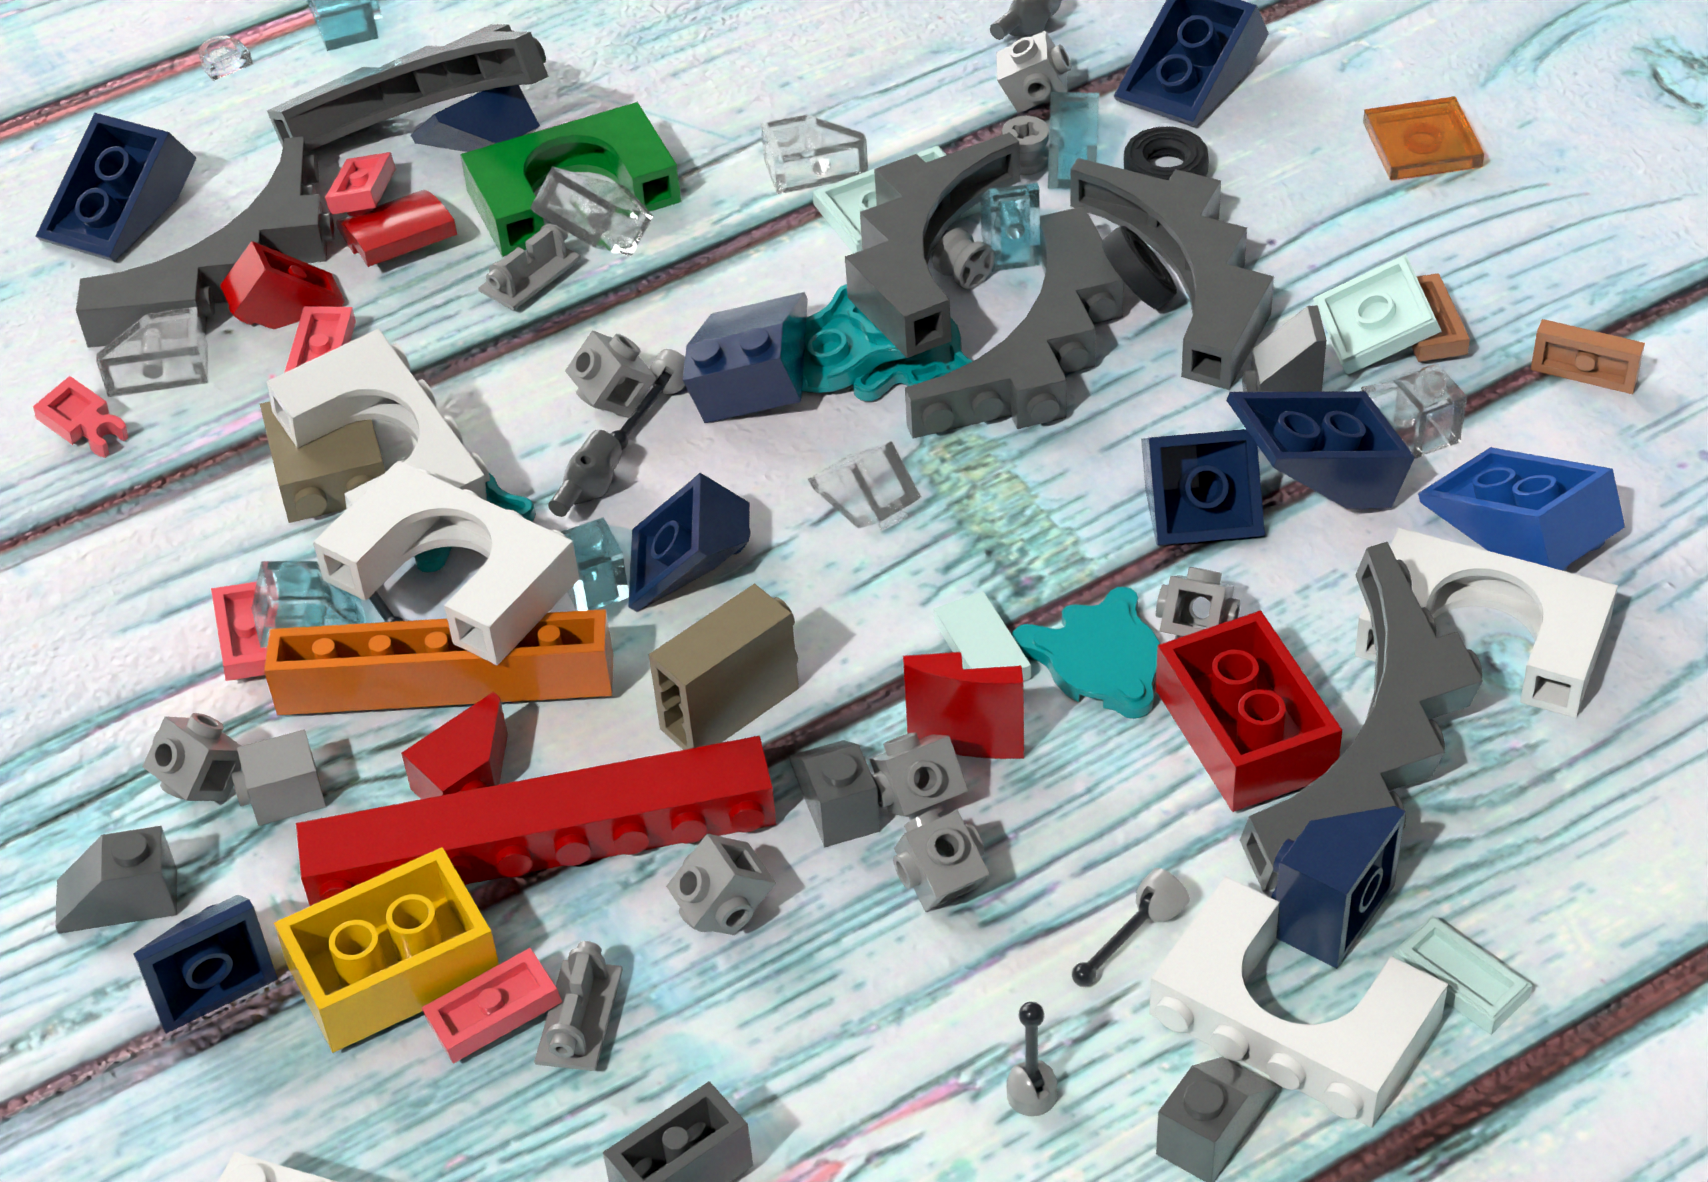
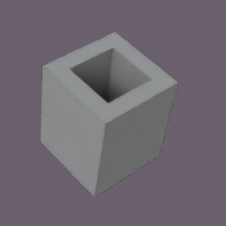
M305 729L237 747L242 771L232 773L233 783L240 806L252 805L258 826L326 808Z

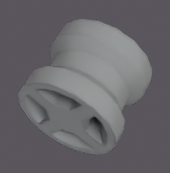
M1018 116L1007 121L1002 128V135L1010 132L1019 140L1020 175H1031L1041 172L1049 163V150L1046 146L1049 140L1048 125L1042 119L1033 116Z
M955 228L947 232L938 242L933 252L932 263L939 273L944 276L953 275L954 281L959 286L971 290L978 287L990 274L994 265L995 255L994 250L989 245L980 241L974 242L973 236L962 228Z

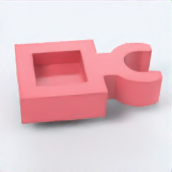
M71 376L67 377L33 406L35 417L38 421L72 445L81 437H86L92 452L100 457L106 458L109 455L108 445L102 438L103 436L113 434L122 441L128 439L124 421L118 416L109 414L107 402Z

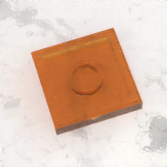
M1455 96L1364 109L1363 124L1391 181L1483 167L1484 152Z

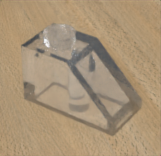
M807 114L761 123L764 162L777 195L837 183L868 171L867 140L862 132Z
M556 167L551 168L530 207L537 215L594 248L627 256L633 255L654 217L626 186Z
M191 307L148 313L96 354V362L107 396L114 397L208 383V343L198 308Z
M1439 364L1404 371L1361 387V391L1367 392L1413 453L1415 459L1461 442L1467 395Z
M892 441L850 454L808 478L812 488L857 528L878 524L880 530L889 528L909 516L905 507L922 498Z

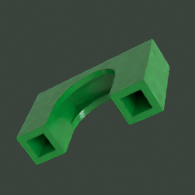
M638 102L460 154L467 192L502 257L507 256L518 247L527 250L525 242L544 226L542 206L534 193L545 182L564 174L589 172L612 179L622 189L637 216L681 202L677 164Z

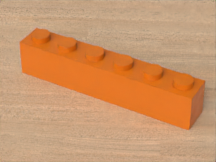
M606 609L547 613L498 665L454 645L447 619L276 628L269 631L264 673L277 715L475 704L493 691L500 697L501 702L612 696L613 649Z

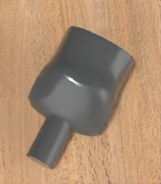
M1013 0L1008 12L991 24L990 32L998 40L1003 39L1008 34L1012 36L1039 34L1044 30L1048 19L1058 11L1062 0Z
M605 430L593 431L581 448L572 456L566 467L561 487L548 503L549 510L554 515L564 517L573 504H581L601 498L608 492L613 479V471L621 460L622 454L620 442L613 435Z

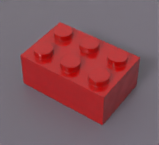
M1261 610L1157 645L1156 692L1232 812L1308 786L1325 774L1339 759L1342 728Z

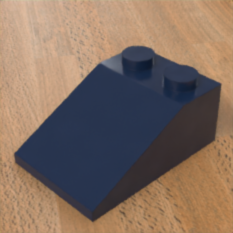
M1166 0L1114 94L1115 100L1196 127L1249 72L1269 33L1257 5L1242 0Z
M94 112L35 237L44 242L115 261L178 199L197 157L170 132Z
M805 292L712 313L686 345L683 382L704 423L801 402L808 303Z
M1366 391L1229 392L1226 400L1267 460L1276 470L1346 509L1392 508L1415 456Z

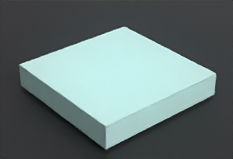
M1406 254L1313 298L1315 304L1318 305L1320 316L1347 376L1442 332Z

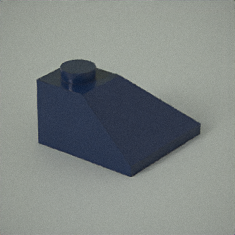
M512 85L481 91L433 114L411 134V137L415 144L469 152L530 134L538 129L540 124L519 85Z
M1247 429L1141 439L1145 492L1156 545L1265 536L1258 445Z
M700 472L632 529L628 607L638 612L714 570L731 555L740 553L749 542L751 534L749 528L750 502Z
M236 895L219 904L203 909L200 913L179 922L133 953L165 1034L278 980L254 906L249 898L241 895Z

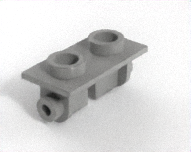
M560 223L553 225L545 224L538 233L525 242L527 251L518 247L499 262H494L490 265L489 273L486 275V282L478 287L479 292L514 311L581 260V255L565 247L568 233Z
M582 941L578 944L577 948L570 951L568 960L562 961L556 982V988L562 1003L548 1011L534 1060L535 1065L596 1071L623 971L622 966L605 964V959L601 955L602 949L598 944Z

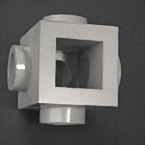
M1046 31L1032 37L1021 38L1012 46L996 52L997 81L1018 113L1041 103H1049L1068 92L1067 72L1071 71L1070 59L1061 44L1055 46Z
M593 330L565 370L578 387L577 395L585 403L594 408L604 409L627 418L631 416L657 379L638 356L641 350L633 341L621 334H615L612 338Z
M1189 567L1187 576H1170L1169 585L1163 584L1161 586L1156 605V617L1162 618L1159 632L1174 634L1175 639L1238 618L1240 600L1232 598L1234 586L1220 583L1222 577L1220 572ZM1199 597L1206 598L1211 604L1209 616L1204 619L1197 617L1192 609L1194 601Z
M192 713L190 718L165 716L153 738V744L142 767L161 781L160 787L163 791L174 797L186 801H227L234 786L232 773L238 772L242 768L237 747H241V745L222 732L224 726L221 722L208 715Z
M916 732L905 734L885 742L883 745L886 753L870 758L874 771L872 777L877 786L878 805L881 808L887 807L889 814L908 815L911 821L932 810L940 813L944 810L941 804L942 801L968 791L949 736L932 734L918 739Z
M932 810L912 819L904 825L907 832L904 833L894 847L897 855L893 857V862L898 877L907 889L914 888L925 912L977 889L990 875L981 857L984 855L981 837L971 823H964L958 810L939 817L936 810Z
M706 834L695 850L686 857L683 865L666 887L680 907L679 914L690 927L700 932L713 931L736 935L740 928L750 921L753 912L776 882L748 842Z

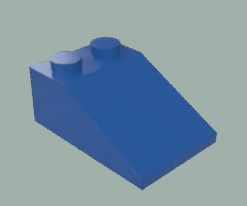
M1493 447L1488 448L1418 493L1421 504L1487 551L1566 571L1568 565L1586 553L1602 547L1605 540L1625 528L1613 468Z

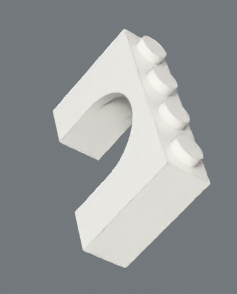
M379 328L267 381L272 412L297 448L356 421L382 420L391 422L408 431L417 441L414 451L403 463L419 470H427L438 479L462 490H470L481 499L487 501L485 482L489 481L490 477L483 460L476 452L468 453L462 444V435L455 421L449 415L442 417L436 408V400L428 384L423 379L416 381L410 372V365L402 348L397 343L390 345ZM381 476L344 493L347 509Z
M399 460L313 541L323 580L365 601L406 561L424 551L453 546L472 549L486 556L488 559L485 564L444 607L453 644L495 665H498L579 580L573 541L568 539L563 533L557 530L546 529L523 518L514 510H505L481 499L470 490H462L438 479L427 470L416 469Z
M1398 527L1390 548L1396 559H1400L1406 564L1411 575L1412 591L1421 608H1427L1433 619L1447 611L1469 606L1496 609L1516 618L1529 630L1535 641L1526 666L1520 703L1577 718L1610 625L1618 585ZM1365 603L1358 622L1355 656L1376 662L1371 618Z
M1225 876L1151 977L1149 1014L1156 1017L1168 1029L1179 1033L1185 1032L1209 1044L1221 1056L1233 1061L1240 1060L1267 1074L1279 1086L1290 1090L1296 1089L1324 1103L1334 1114L1346 1119H1355L1373 1128L1440 1024L1448 983L1391 956L1360 1003L1345 1016L1322 1024H1297L1277 1018L1262 1009L1252 999L1244 984L1276 939L1280 902Z

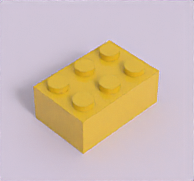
M443 847L274 922L287 966L332 1053L422 1012L423 1006L499 965L492 931Z

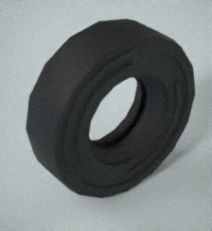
M1172 126L1143 130L1129 140L1124 150L1123 162L1125 170L1164 180H1169L1175 169L1205 177L1208 173L1209 158L1207 146L1199 136L1186 129ZM1159 156H1171L1184 162L1173 167H1160L1148 161Z
M1120 226L1102 241L1103 250L1115 271L1144 303L1153 309H1159L1177 294L1175 283L1163 263L1135 232L1126 226Z

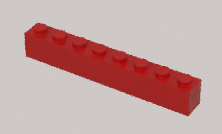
M759 735L296 823L301 880L309 906H312L443 847L466 886L467 884L502 877H518L529 872L565 865L575 866L586 861L622 854H637L643 850L674 844L694 843L703 839L706 834L721 836L737 832L745 833L777 824L773 788Z

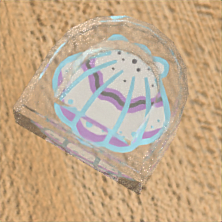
M216 36L208 39L199 47L198 55L201 66L213 81L253 64L250 51L235 37Z

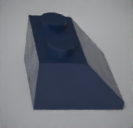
M1396 806L1311 820L1295 841L1288 838L1280 847L1273 864V872L1278 874V882L1271 898L1280 902L1276 939L1337 969L1395 886L1406 811Z

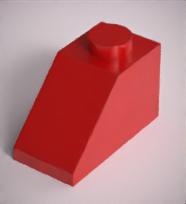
M254 241L250 242L220 284L229 304V310L234 317L243 323L252 325L255 322L273 330L299 322L304 306L342 307L345 302L330 272Z
M494 691L401 753L410 789L420 799L500 784L508 732L501 699Z

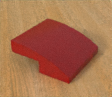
M421 190L381 204L364 215L348 216L336 220L337 229L353 254L359 253L368 267L457 235L454 218L439 199L427 190Z
M961 652L903 656L907 734L916 732L918 739L932 734L949 736L956 755L989 759H1024V686L1021 665L963 669Z

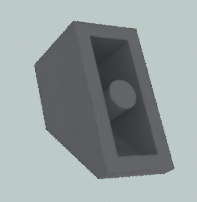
M1318 305L1307 306L1252 349L1251 370L1243 371L1242 373L1243 392L1322 391L1327 340Z
M842 740L789 755L791 767L824 848L880 832L877 786L859 744Z
M162 826L101 835L57 879L55 927L58 934L177 915V868Z
M1224 1057L1192 1065L1158 1111L1156 1155L1205 1182H1214L1277 1094L1278 1086Z

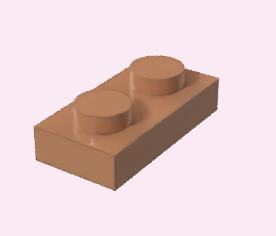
M1440 274L1416 276L1442 331L1411 346L1417 361L1467 355L1470 338Z
M1542 319L1536 333L1531 370L1633 394L1638 381L1645 343Z

